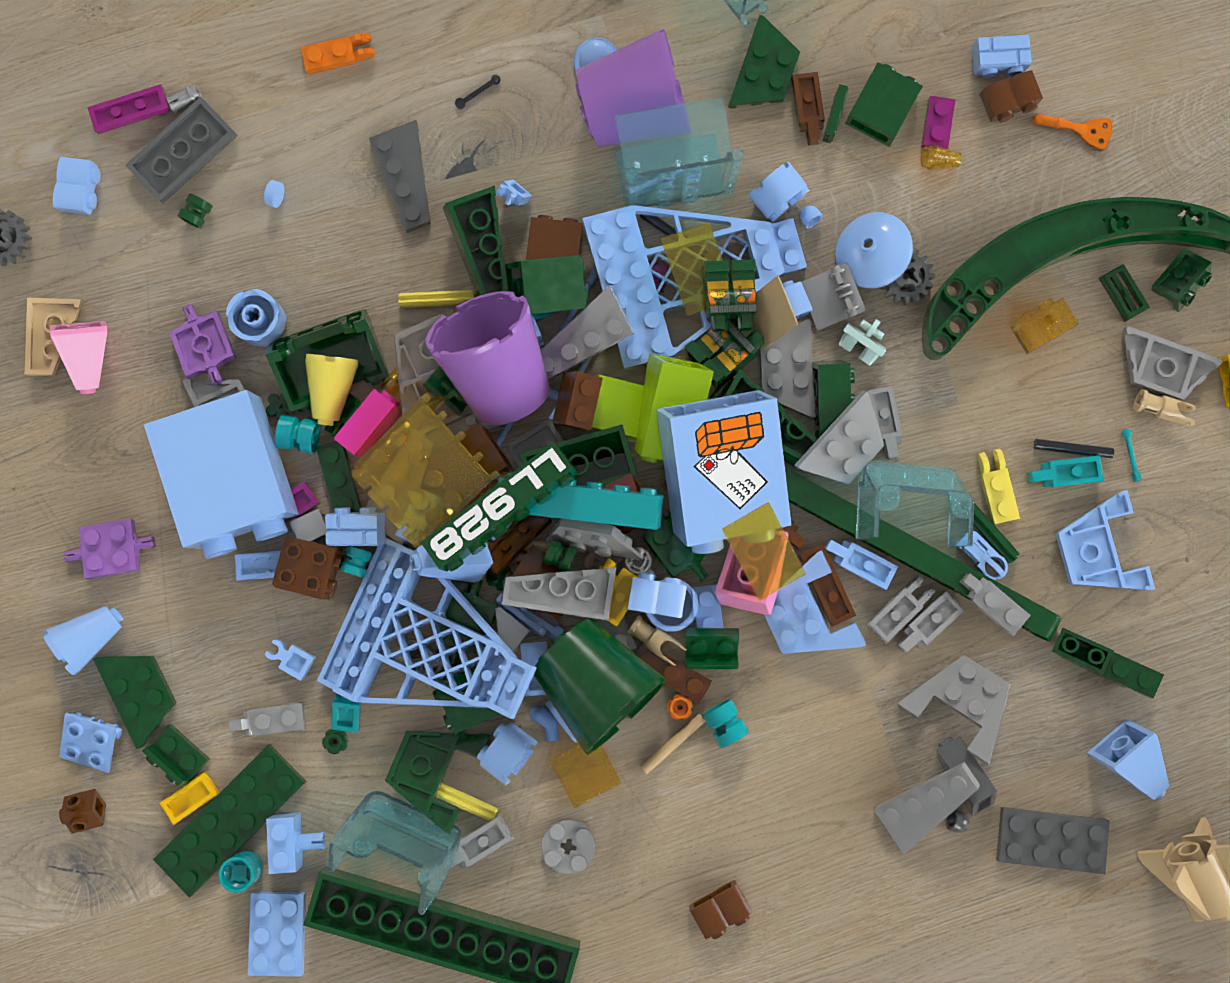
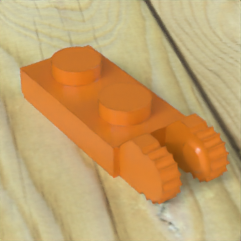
M364 32L354 34L352 37L347 36L302 46L301 52L307 74L354 65L359 61L374 57V49L371 47L357 49L355 52L353 48L370 43L372 40L371 35Z

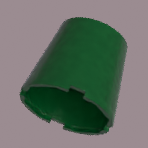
M592 618L576 624L566 634H560L552 642L553 646L539 657L534 673L537 682L587 755L597 750L619 731L617 725L627 716L630 719L636 716L662 689L666 681L659 672Z

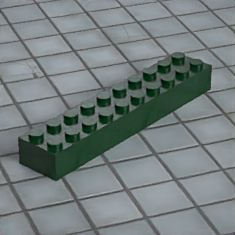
M325 866L318 874L303 924L306 927L496 983H570L580 950V940Z

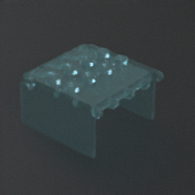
M723 98L615 116L621 150H616L615 153L626 207L636 205L666 208L675 202L682 201V204H690L696 202L699 198L729 194L734 191L737 182L736 177L739 175L744 152L740 149L732 150Z

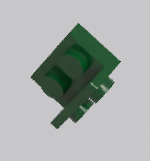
M1184 248L1152 285V291L1173 302L1174 310L1180 312L1184 306L1188 307L1193 302L1197 290L1200 287L1204 288L1212 278V262Z
M686 628V669H738L739 628Z
M172 724L168 725L158 738L142 751L147 756L146 760L152 766L160 767L172 784L180 786L191 782L210 760L205 753Z

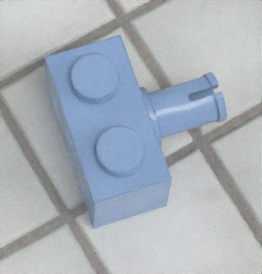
M301 812L274 814L266 819L269 874L297 872L303 867V850L326 848V840L322 841L323 838H326L325 832L302 834Z

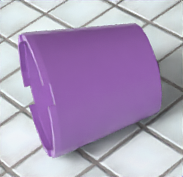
M665 29L658 30L576 70L578 83L575 86L578 97L582 100V106H580L584 122L586 121L589 134L593 135L598 147L691 134L679 79L676 80L673 69L675 64Z
M509 291L481 295L456 306L457 312L448 318L443 315L434 323L427 334L426 345L479 421L488 425L511 423L531 414L547 399L550 386L530 308L524 296L515 297L514 292Z

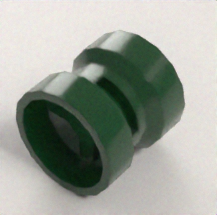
M189 193L186 198L187 204L185 208L181 209L177 216L188 224L201 229L205 223V215L210 213L213 206L204 199Z
M552 539L542 563L548 566L555 565L560 571L567 572L577 549L570 546L564 547L559 541ZM561 552H564L563 555H562V558H561V560H560V562H559V561H558L559 556H560Z

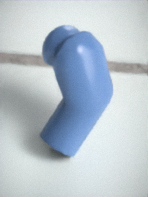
M543 706L532 708L529 714L530 719L533 722L537 721L545 727L546 741L559 740L557 719L551 711Z

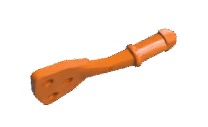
M1042 113L1035 114L1032 118L1033 123L1038 126L1043 125L1055 129L1071 130L1077 133L1087 145L1100 151L1106 149L1112 136V120L1109 118L1093 119L1083 124L1073 123L1060 116L1042 115Z

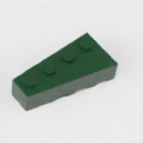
M842 360L812 362L813 370H816L817 376L813 384L815 400L818 399V405H815L816 417L814 418L815 425H819V430H815V437L817 439L855 399V395L851 394V383H855V370L851 368V363Z

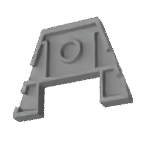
M443 314L394 334L400 404L403 417L426 408L415 383L429 377L439 366L426 345V337L431 327Z
M963 655L902 699L898 706L919 720L935 698L976 724L981 730L967 748V752L986 765H989L1005 709L1010 683Z

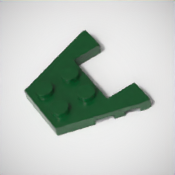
M406 731L385 782L446 834L450 835L459 815V810L434 801L454 752L457 750L477 758L483 747L488 744L490 735Z

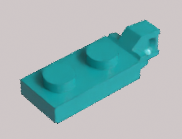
M1100 456L1049 461L1045 464H1040L1041 470L1026 473L1028 483L1043 481V487L1050 488L1104 481Z

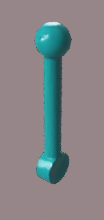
M1124 429L1121 435L1126 440L1133 471L1132 479L1134 482L1141 481V474L1137 468L1131 442L1132 431Z

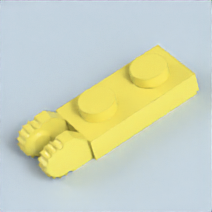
M996 449L993 451L997 470L990 472V465L985 452L978 453L977 457L981 471L980 479L991 522L998 524L1020 519L1002 450Z

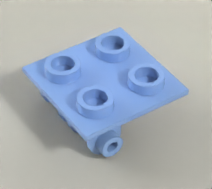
M79 712L76 714L65 713L59 758L109 773L115 738H120L122 729L119 728L118 724H104L102 719L96 722L97 719L95 717L90 718Z

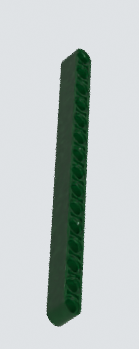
M785 467L789 503L968 600H971L967 596L970 590L960 583L962 578L969 573L979 581L984 577L1031 615L1022 625V629L1049 642L1052 640L1062 620V617Z

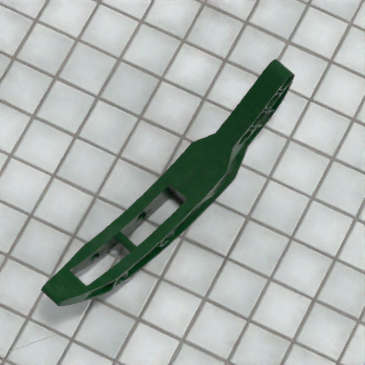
M1116 197L1089 200L1059 207L1037 215L1010 228L990 241L966 260L939 287L929 302L922 325L923 353L930 360L941 359L951 351L979 318L1008 290L1041 270L1080 254L1116 246L1138 244L1178 245L1230 254V217L1204 206L1151 197ZM1183 210L1186 211L1185 215L1178 216ZM1195 216L1198 220L1196 221L1191 218ZM985 284L993 288V295L985 292ZM947 286L954 287L957 291V296L949 295ZM967 303H971L976 307V314H972L967 310ZM950 322H955L959 326V333H954L950 329ZM933 341L941 343L942 352H937L933 349Z

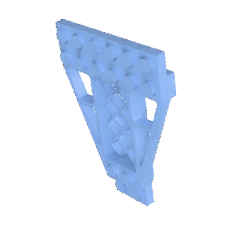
M636 205L582 218L601 290L603 292L608 286L612 287L634 331L633 335L616 343L624 370L647 364L649 353L673 358V356L685 348V345L692 340L695 341L711 328V323L706 320L702 302H705L704 293L700 294L703 289L702 277L692 272L697 261L703 264L705 261H708L701 257L706 245L720 252L715 261H719L722 254L732 260H743L741 257L747 248L750 260L755 259L756 270L754 272L756 292L778 275L780 277L807 268L793 218L771 224V222ZM643 214L672 218L678 241L650 249L645 248L635 215ZM679 219L731 225V227L692 238H685ZM743 233L744 239L740 238L737 235ZM728 237L723 248L712 242ZM731 239L744 246L738 257L725 250ZM704 244L699 254L688 249L692 246ZM679 250L674 261L663 255ZM682 252L695 259L690 270L676 263ZM654 257L652 263L649 265L648 258ZM657 258L671 265L665 277L652 270ZM673 267L686 274L681 285L667 278ZM653 276L661 279L662 281L657 290L655 287ZM689 276L702 283L696 295L683 288ZM664 283L678 290L672 301L658 294ZM680 292L689 296L688 298L675 301ZM695 304L698 308L703 328L678 347H673L663 313Z
M385 538V544L379 545L375 551L317 681L353 702L490 708L508 718L514 719L537 667L518 659L449 579L438 578L446 589L434 612L413 603L411 597L421 577L418 576L417 571L412 570L410 565V555H413L415 551ZM452 597L459 602L486 635H481L446 618L445 612ZM416 612L421 613L429 618H426L422 621H418ZM409 613L412 625L402 629L400 621L403 615ZM437 622H440L450 628L440 632ZM431 623L434 635L424 639L420 627ZM414 630L417 643L407 646L404 634ZM459 632L473 639L462 643ZM453 633L456 646L446 650L442 638ZM398 637L401 650L391 654L390 643ZM436 641L440 653L429 657L426 645ZM475 644L479 657L468 661L464 648ZM419 648L423 660L413 664L409 652ZM458 651L462 664L451 668L448 655ZM403 655L405 664L395 658ZM442 659L445 671L435 675L431 663ZM382 662L406 673L405 681L396 699L368 698V692ZM478 663L474 674H472L470 666ZM425 666L427 674L417 669ZM464 669L468 682L457 686L453 673ZM447 676L449 685L439 681V679ZM419 679L457 698V700L407 699L415 680Z

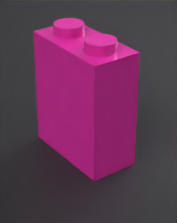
M373 389L333 439L353 455L365 460L402 415L401 410L397 408L400 403L385 390L380 394Z

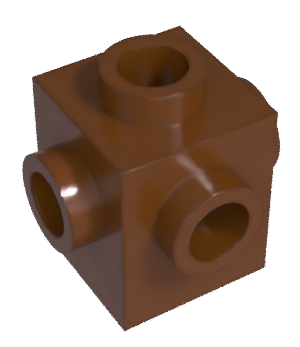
M96 789L64 796L62 809L59 811L60 821L67 826L72 834L103 826L106 803Z

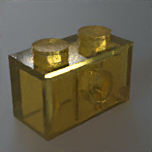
M1051 298L1039 305L1040 311L1032 315L1028 311L1016 318L1018 323L1011 329L1026 354L1079 324L1064 298L1056 302Z

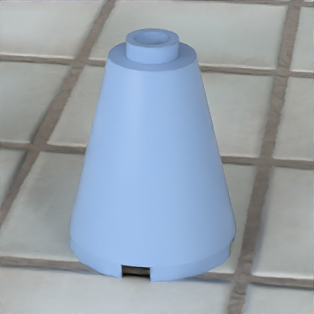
M104 606L48 628L42 634L45 635L43 638L56 658L63 662L67 661L66 670L75 675L122 628L120 622L124 619L115 607L110 609L108 606Z

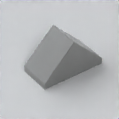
M502 607L495 608L498 636L514 653L531 630Z

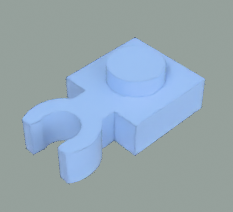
M514 179L503 181L496 190V196H502L506 200L505 204L524 205L532 197Z
M273 640L272 643L278 646L279 651L277 654L267 651L265 656L271 660H281L279 669L300 681L304 680L316 657L294 644L288 650L283 641Z

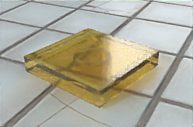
M577 745L550 760L574 808L621 784V780L603 746L587 755L580 745Z

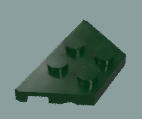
M759 15L728 108H736L738 105L751 104L755 106L762 105L765 102L778 103L784 101L800 51L763 15Z
M99 656L93 658L135 748L140 749L144 747L147 743L146 740L162 723L163 717L176 704V700L155 657Z

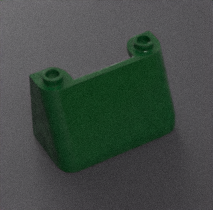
M366 309L352 312L280 338L269 344L265 354L291 412L295 410L303 412L311 408L305 363L306 354L358 360V368L352 384L364 380L365 383L378 385L385 382L386 377H389L385 359Z

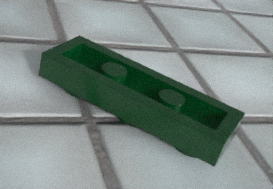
M337 441L317 446L316 449L333 510L334 508L349 507L351 512H360L362 507L345 447Z

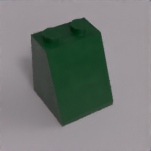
M581 255L522 260L505 264L508 291L514 292L515 297L524 296L528 302L531 314L587 308L588 292L586 287H584L583 280L585 265L581 261Z
M477 666L471 668L472 674H474ZM465 672L454 676L457 686L468 682ZM448 679L441 681L449 685ZM437 688L432 691L435 700H457V698ZM443 706L446 713L443 715L444 722L448 730L453 729L454 734L501 715L490 708Z

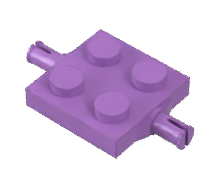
M188 304L187 307L184 306L182 308L187 321L180 327L169 331L170 337L185 376L192 379L203 373H208L211 384L218 385V383H222L218 368L225 363L237 359L220 314L214 311L205 316H197L194 306Z
M131 518L79 527L80 549L65 551L64 556L67 557H64L66 562L81 560L83 563L84 579L88 580L140 571V549L155 547L156 543L154 542L156 541L154 536L139 539L135 530V521Z

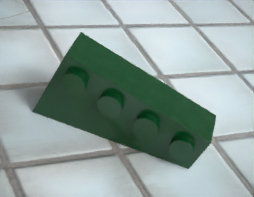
M495 185L449 201L443 206V211L477 297L493 292L508 291L505 260L503 259L502 251L503 244L498 221L499 214L495 198Z
M740 369L725 396L757 390L764 392V390L748 379L747 375ZM778 404L784 461L794 466L818 439L796 419H792L784 411V408Z

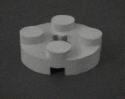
M565 818L550 826L544 834L542 853L545 862L559 873L573 874L583 871L594 855V837L587 826L577 819ZM567 839H571L572 844L576 846V849L571 850L570 853H566L565 849L561 847V843H566Z

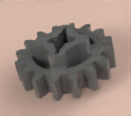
M1 209L0 265L6 266L7 260L16 264L15 257H25L22 251L23 249L30 250V246L26 244V241L31 240L32 236L25 233L30 230V227L24 224L23 218L10 210L5 213Z
M917 249L912 254L910 260L912 263H909L903 274L893 283L879 287V289H887L886 298L891 295L894 296L893 303L895 304L899 299L903 300V305H907L910 299L915 304L920 300L919 296L925 298L928 295L927 290H930L934 285L929 282L935 277L934 273H929L933 264L926 265L925 261L928 256L918 257L919 250ZM919 270L922 274V280L919 278ZM906 273L909 274L910 277L904 280L902 278Z

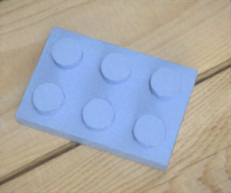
M253 891L250 894L248 976H302L304 974L305 926L303 924L306 916V892Z

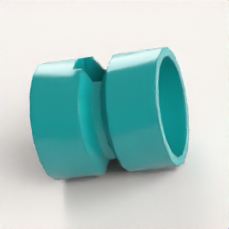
M282 415L276 427L275 445L277 448L293 450L297 447L299 452L314 454L320 440L321 425L317 424L318 421L303 419L300 422L297 417Z
M732 699L725 700L702 714L708 728L715 730L713 737L720 748L733 744L750 732L743 719L737 718L738 710Z
M245 850L226 860L219 871V881L223 888L229 892L238 893L257 882L262 876L264 869L261 857L253 851Z

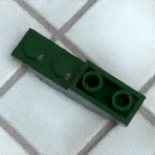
M1062 628L1051 651L1108 681L1131 689L1150 699H1154L1164 674L1115 653L1114 650L1065 628Z

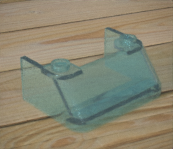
M871 461L859 473L856 539L878 538L880 511L887 512L896 509L900 503L901 491L948 495L947 547L972 546L974 501L959 475L953 469Z
M374 791L366 795L330 840L328 871L333 872L346 854L355 858H366L376 848L422 868L417 880L418 885L421 887L418 913L424 915L444 885L460 845L461 830L458 826L454 825L451 834H446L413 805L384 792Z

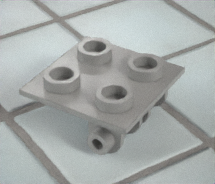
M847 263L834 266L826 272L801 282L813 309L811 315L817 331L866 311Z

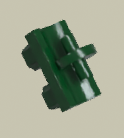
M440 365L423 384L424 387L458 416L461 415L468 405Z

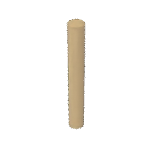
M698 714L640 766L644 772L648 774L701 727L705 723L704 718Z

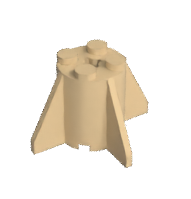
M1206 817L1200 819L1194 834L1180 837L1181 843L1174 845L1172 841L1165 849L1138 851L1137 855L1141 863L1184 901L1195 922L1216 919L1230 921V844L1218 845L1215 838L1213 839L1211 826Z

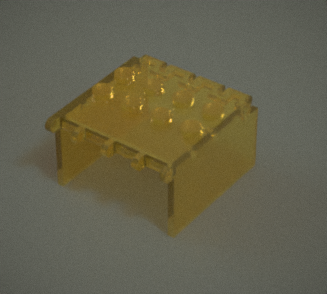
M428 392L353 465L355 468L351 471L353 473L351 476L363 490L367 489L370 485L372 486V489L367 494L381 510L387 506L390 507L385 512V515L398 530L402 529L405 525L408 527L403 532V535L414 548L421 546L423 540L496 486L499 478L507 477V474L510 473L509 470L501 473L495 470L489 475L478 463L484 455L478 452L472 456L460 443L466 436L463 431L454 436L442 422L448 416L447 413L442 411L437 416L434 413L445 401L443 396L431 398Z

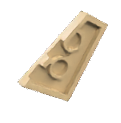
M27 298L25 375L55 376L61 357L51 338L50 325L75 323L84 302L82 299Z

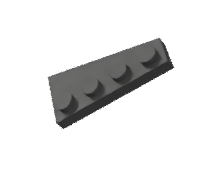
M417 120L369 138L407 233L431 224Z

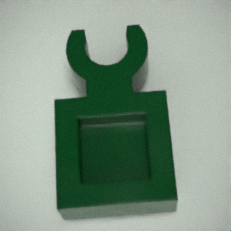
M349 393L340 420L334 421L333 426L326 425L325 430L331 433V436L334 438L362 402Z

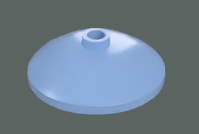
M883 212L868 213L853 220L841 233L836 245L837 265L848 264L856 286L862 288L883 287L899 278L908 267L913 253V241L908 228L897 217ZM873 241V245L870 248H866V244Z

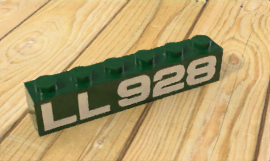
M552 442L428 536L421 544L440 570L446 572L450 570L452 572L463 565V559L468 555H475L486 547L485 543L492 537L498 538L508 530L507 526L516 520L518 522L528 516L530 513L529 509L537 503L541 505L552 497L551 493L558 487L564 488L574 480L573 476L578 472L560 447Z

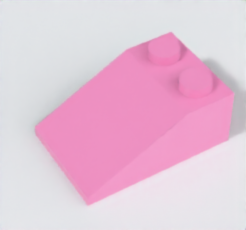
M774 529L775 537L772 540L761 543L744 542L742 536L732 538L715 590L721 605L771 616L779 589L788 532Z

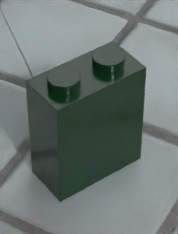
M878 62L849 113L845 124L890 147L923 86L915 78L903 76L896 72L892 66Z

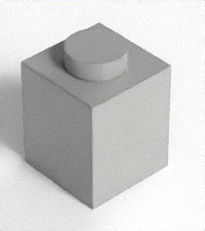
M316 509L289 522L292 527L289 530L291 537L314 543L326 538V514L324 510Z

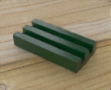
M839 84L822 139L824 142H833L848 93V86Z
M1124 264L1098 278L1124 322L1150 308ZM1117 273H1119L1128 290L1130 291L1136 303L1138 304V309L1131 300L1128 291L1125 287H1123L1122 283L1117 277Z

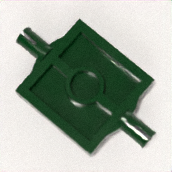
M662 513L661 528L657 530L650 529L642 534L641 538L671 578H675L682 572L690 570L695 573L700 582L709 577V574L700 563L710 553L698 554L692 552V547H687L673 533L671 515L664 516Z
M482 580L472 582L469 592L461 594L491 627L496 613L495 608L498 605L485 601L478 596ZM452 597L445 612L446 618L481 635H486L459 602ZM437 622L440 632L450 628L440 622ZM459 632L462 643L473 639ZM453 633L442 638L447 647L452 648L456 646ZM475 644L464 648L465 652L469 651L478 654ZM458 651L449 655L450 665L455 667L460 658Z

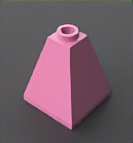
M95 321L50 325L51 338L76 390H79L80 394L95 393L96 388H99L107 338L106 322Z

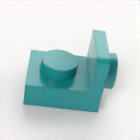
M336 694L332 702L331 730L358 733L361 703L353 702Z

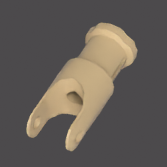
M1141 389L1135 398L1133 405L1135 411H1146L1154 414L1156 418L1183 426H1193L1195 424L1194 419L1183 416L1179 411L1193 412L1196 409V406L1165 395L1159 397L1148 393L1144 389Z
M639 614L626 634L634 635L645 643L644 647L665 662L676 666V664L662 655L660 646L664 641L668 640L686 651L685 647L669 634L659 629V627L654 628L642 619L643 616Z

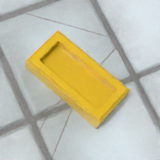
M204 772L159 804L171 823L175 825L215 798L220 792L207 772Z

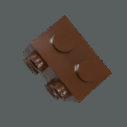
M290 536L286 537L283 541L275 570L273 586L278 589L329 600L330 595L333 596L336 592L337 580H335L337 570L340 569L341 563L344 562V555H341L343 549Z

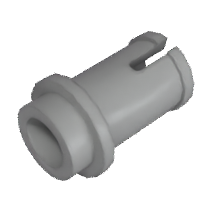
M186 85V89L167 97V101L172 103L170 107L176 113L178 110L193 104L202 95L196 85Z

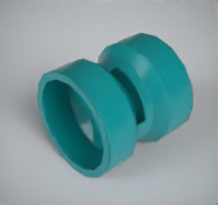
M347 546L345 551L347 558L341 563L339 570L364 578L367 571L366 562L371 560L373 553L354 546Z

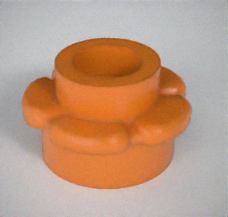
M683 694L674 695L673 699L667 703V710L670 711V716L675 720L687 719L692 714L691 708L693 703L690 698L684 697ZM678 705L683 706L681 710H679L677 707Z

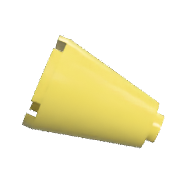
M306 354L305 363L312 418L318 419L317 424L333 426L334 421L340 420L358 368V360Z

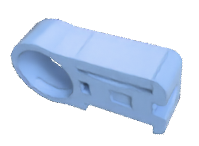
M976 531L969 532L965 539L956 545L957 549L962 548L976 563L974 567L989 578L998 580L1007 573L1008 565L1005 558L999 555ZM990 557L999 560L1002 568H1000V566L996 562H994ZM985 562L990 564L999 575L996 577L989 576L985 571Z

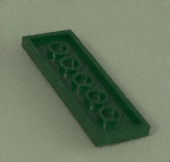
M271 744L267 745L153 860L190 898L220 869L226 860L231 858L266 823V819L274 815L307 781Z

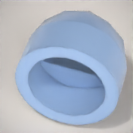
M815 206L804 207L800 214L801 222L807 229L815 226L823 217Z

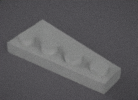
M616 567L505 577L501 604L608 621Z

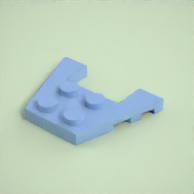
M1127 490L1118 492L1055 533L1069 584L1140 590L1155 589L1149 566L1122 572L1108 519L1134 513Z
M822 550L817 552L778 589L771 616L764 615L782 654L857 648L866 645L856 622L830 633L807 583L832 572Z

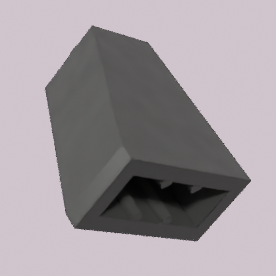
M958 736L955 739L949 737L943 740L938 745L937 758L944 770L947 771L965 762L980 784L978 790L963 802L970 815L974 816L995 804L997 790L974 756L967 752L968 747L961 737Z

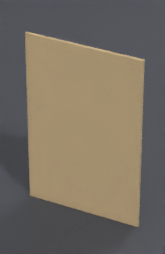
M778 275L756 292L757 313L753 317V327L750 332L752 333L754 330H757L764 337L763 349L799 325Z

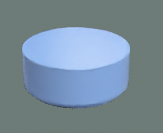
M271 180L267 184L264 191L266 205L275 208L280 206L285 192L282 182Z

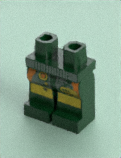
M755 259L732 260L730 264L729 260L704 262L701 271L706 320H710L713 332L727 331V319H736L737 331H750L752 329L753 317L757 313L754 273L756 270Z
M727 319V331L713 332L711 327L696 341L692 340L684 346L686 355L692 362L699 363L714 371L711 383L717 390L732 379L740 369L742 370L749 362L753 361L757 357L756 351L764 344V337L757 330H754L747 337L741 331H737L736 319Z

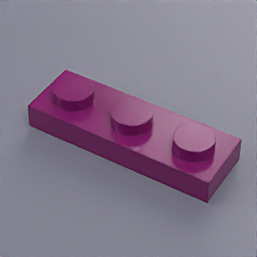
M161 84L87 107L94 131L97 134L171 112L165 90Z

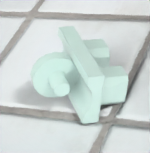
M864 319L859 326L867 331L866 334L848 322L843 329L844 334L839 342V345L849 352L857 341L865 345V349L858 358L869 366L879 356L882 357L887 349L871 338V335L881 340L884 336V333L877 329L880 321L877 319L872 325Z

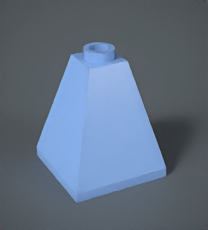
M485 543L486 547L475 555L470 554L463 559V565L452 572L450 570L447 572L440 570L423 545L419 546L409 558L413 571H417L418 576L466 582H478L493 564V560L487 543Z
M1128 719L1087 752L1094 760L1153 800L1162 798L1166 794V789L1170 787L1157 735Z

